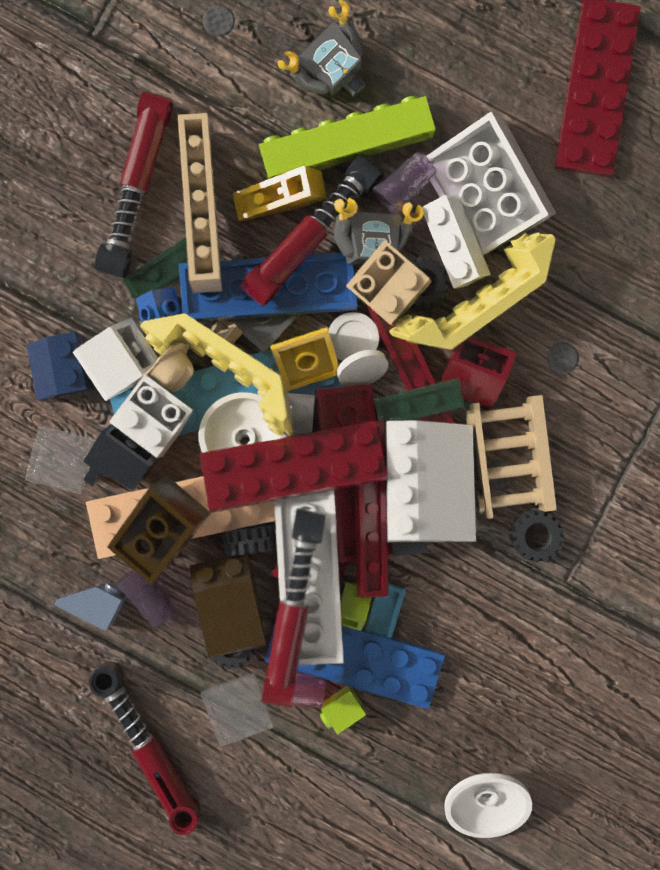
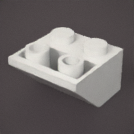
M132 318L108 327L73 351L105 401L135 387L139 379L152 368L158 359Z
M144 375L109 422L158 458L164 456L179 436L193 410L150 377Z

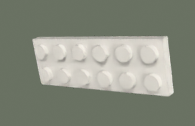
M334 490L275 501L280 601L287 598V591L285 589H288L290 581L287 577L291 576L292 567L289 565H293L294 555L292 553H295L296 548L294 547V539L291 538L296 509L326 514L322 542L315 549L316 553L312 557L314 565L310 567L312 577L308 579L307 585L310 588L306 591L305 595L307 598L305 603L310 607L298 665L343 663Z

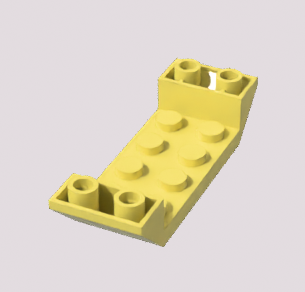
M526 232L518 234L511 239V245L504 249L513 268L502 272L499 275L498 281L492 285L488 284L481 287L476 292L477 296L470 301H463L453 308L454 312L446 318L441 317L434 321L433 319L407 314L399 318L395 322L396 326L389 332L392 336L410 342L453 349L546 282L555 244L554 236L540 233L526 234Z
M186 314L144 321L140 327L147 335L145 340L154 347L153 351L158 356H161L167 349L180 342L186 343L188 349L190 348L200 357L207 355L213 359L211 362L223 372H226L228 369L236 374L234 378L245 387H249L251 384L258 389L257 393L263 398L258 404L263 414L262 419L268 424L267 428L278 437H282L283 434L287 437L295 435L289 396L278 374Z

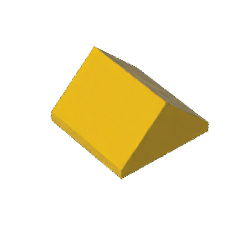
M328 328L271 346L287 392L337 376L339 364Z

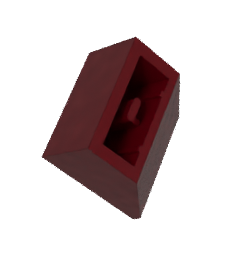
M469 336L452 349L438 389L492 409L507 381L517 353Z

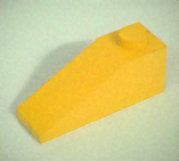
M305 166L232 193L238 221L302 208L327 199L322 172Z

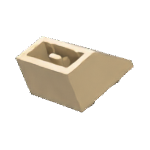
M384 240L346 287L390 325L395 326V322L407 312L432 281Z

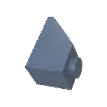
M107 582L106 585L100 583L64 595L57 599L54 605L107 631L113 625L127 595L121 593L122 589L119 586Z

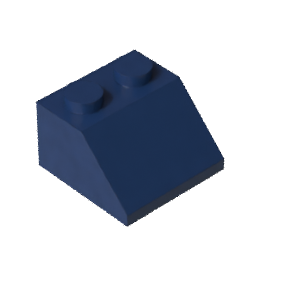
M70 332L45 337L27 345L37 401L94 391L92 380L73 353L75 349L85 343L84 335Z

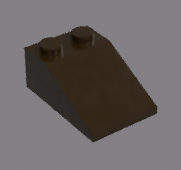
M165 475L147 489L107 548L147 583L152 585L197 533L211 513L169 476Z
M233 555L189 565L193 593L209 659L266 646L253 566L248 555Z

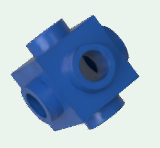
M175 287L151 290L136 298L142 322L182 314V308L179 304Z

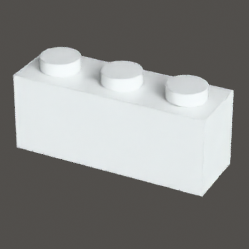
M445 195L423 206L424 217L453 288L468 286L491 275L459 195Z

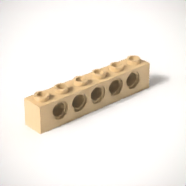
M207 113L178 115L189 281L193 293L222 291L208 115Z

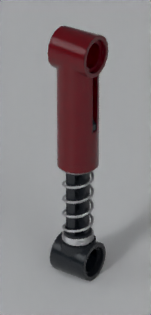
M143 91L137 106V122L119 183L123 188L121 189L123 195L121 200L118 201L119 209L114 213L116 220L111 223L113 231L108 235L109 239H107V242L99 246L94 266L98 272L120 278H125L128 274L132 259V252L128 250V238L132 237L130 231L132 226H135L133 220L135 215H138L136 210L138 203H141L139 201L140 195L147 194L164 130L171 120L173 112L172 98Z
M360 154L345 173L346 178L343 184L338 186V191L330 194V200L324 201L322 208L315 210L314 217L306 216L260 266H256L242 281L240 288L258 304L265 307L279 292L282 284L327 237L326 230H329L328 226L332 222H336L335 218L340 214L335 209V202L338 199L343 200L345 209L349 198L353 200L355 197L359 198L361 194L365 193L368 195L379 184L385 172L364 154Z
M296 509L291 538L294 539V547H296L295 553H292L294 555L293 565H289L292 567L291 576L287 577L290 580L288 589H285L287 591V598L279 602L261 703L291 708L298 663L310 607L305 603L307 602L305 595L306 591L310 588L307 584L308 579L312 577L310 573V567L314 565L312 557L316 553L317 545L322 542L326 514Z
M114 662L102 663L89 678L90 690L102 699L104 698L106 703L111 704L112 712L116 713L119 718L118 722H121L125 728L123 732H127L131 739L129 742L134 744L131 753L167 813L170 828L178 835L190 834L195 830L201 815L199 802L191 797L157 736L147 733L145 729L146 724H143L139 719L141 715L136 714L134 710L135 704L129 702V694L125 692L121 667ZM102 673H106L112 678L111 685H106L101 681L100 675ZM186 811L192 818L185 820L179 816V812Z

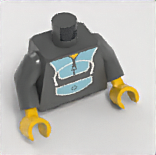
M339 0V4L342 6V12L337 15L333 6L329 7V14L331 17L339 20L338 25L333 22L299 57L294 52H284L289 57L290 64L287 66L284 61L280 60L278 61V67L281 70H290V76L304 91L335 96L344 87L353 97H356L365 87V83L356 75L361 69L363 52L358 32L351 18L347 17L350 12L347 2Z
M351 198L348 199V205L344 209V201L338 199L334 204L336 211L340 213L336 217L334 241L342 254L346 256V261L349 265L363 266L384 240L401 253L414 227L412 221H419L423 217L424 210L418 205L416 211L410 215L413 205L408 202L402 208L405 218L401 219V215L356 212L358 208L357 203Z

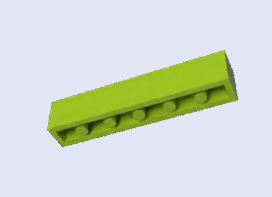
M416 95L404 98L401 103L390 106L389 103L381 104L375 107L372 112L363 114L361 111L347 115L346 119L335 122L334 119L321 122L319 127L310 130L303 127L292 131L289 136L280 138L279 135L266 138L264 143L259 144L268 180L304 166L323 170L354 161L360 154L368 157L433 138L435 126L426 96L420 98Z

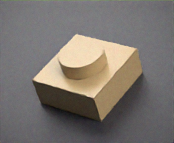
M218 320L210 329L232 345L243 333L235 324L227 320Z

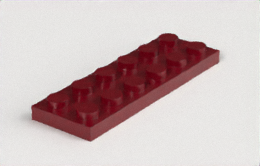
M582 0L554 169L607 178L613 175L641 6L606 0Z
M372 384L315 390L320 431L353 425V421H376ZM353 486L334 490L338 563L356 561L355 488ZM387 542V555H391V542Z
M376 421L200 453L210 513L388 479Z

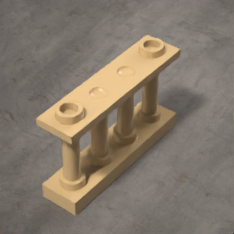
M543 395L526 397V403H523L522 407L481 412L479 403L469 404L470 410H466L467 425H473L481 494L476 496L478 512H483V517L490 519L493 518L492 508L535 503L536 506L539 505V510L545 512L557 510ZM518 418L528 420L529 432H526V435L488 440L483 438L482 423ZM525 446L528 449H532L533 460H530L527 464L487 468L485 451ZM523 475H531L536 479L537 488L533 489V492L493 497L490 495L489 480Z

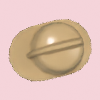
M180 342L167 349L144 375L150 377L168 392L180 391L189 381L194 371L193 365L186 355L188 349L186 343Z

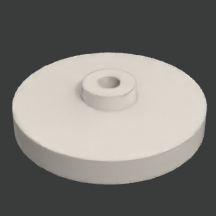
M348 312L342 314L333 321L329 328L336 357L342 362L357 352L377 349L379 342L378 329L375 323L362 313Z
M360 351L349 356L339 365L337 376L340 383L345 387L371 384L385 374L388 369V361L381 351Z

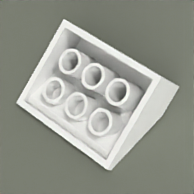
M488 113L420 160L440 198L445 195H459L483 255L556 214L501 113Z
M387 421V542H475L473 425L426 421Z

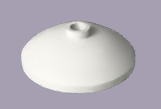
M246 392L227 395L216 401L206 411L199 427V444L202 452L240 446L242 444L239 442L244 437L249 438L248 444L287 436L283 434L282 437H278L267 428L268 424L262 419L263 414L258 406L263 398L260 395Z
M500 773L476 774L462 780L450 790L445 799V815L450 825L465 835L478 838L498 837L513 832L527 821L532 811L531 795L526 786L513 777Z

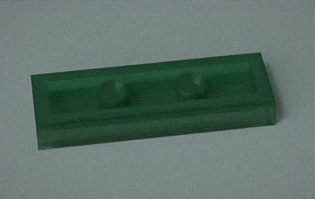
M183 238L122 279L135 299L151 290L164 289L180 278L179 264L188 263L187 238Z
M459 378L374 399L379 421H384V427L387 421H409L466 406Z

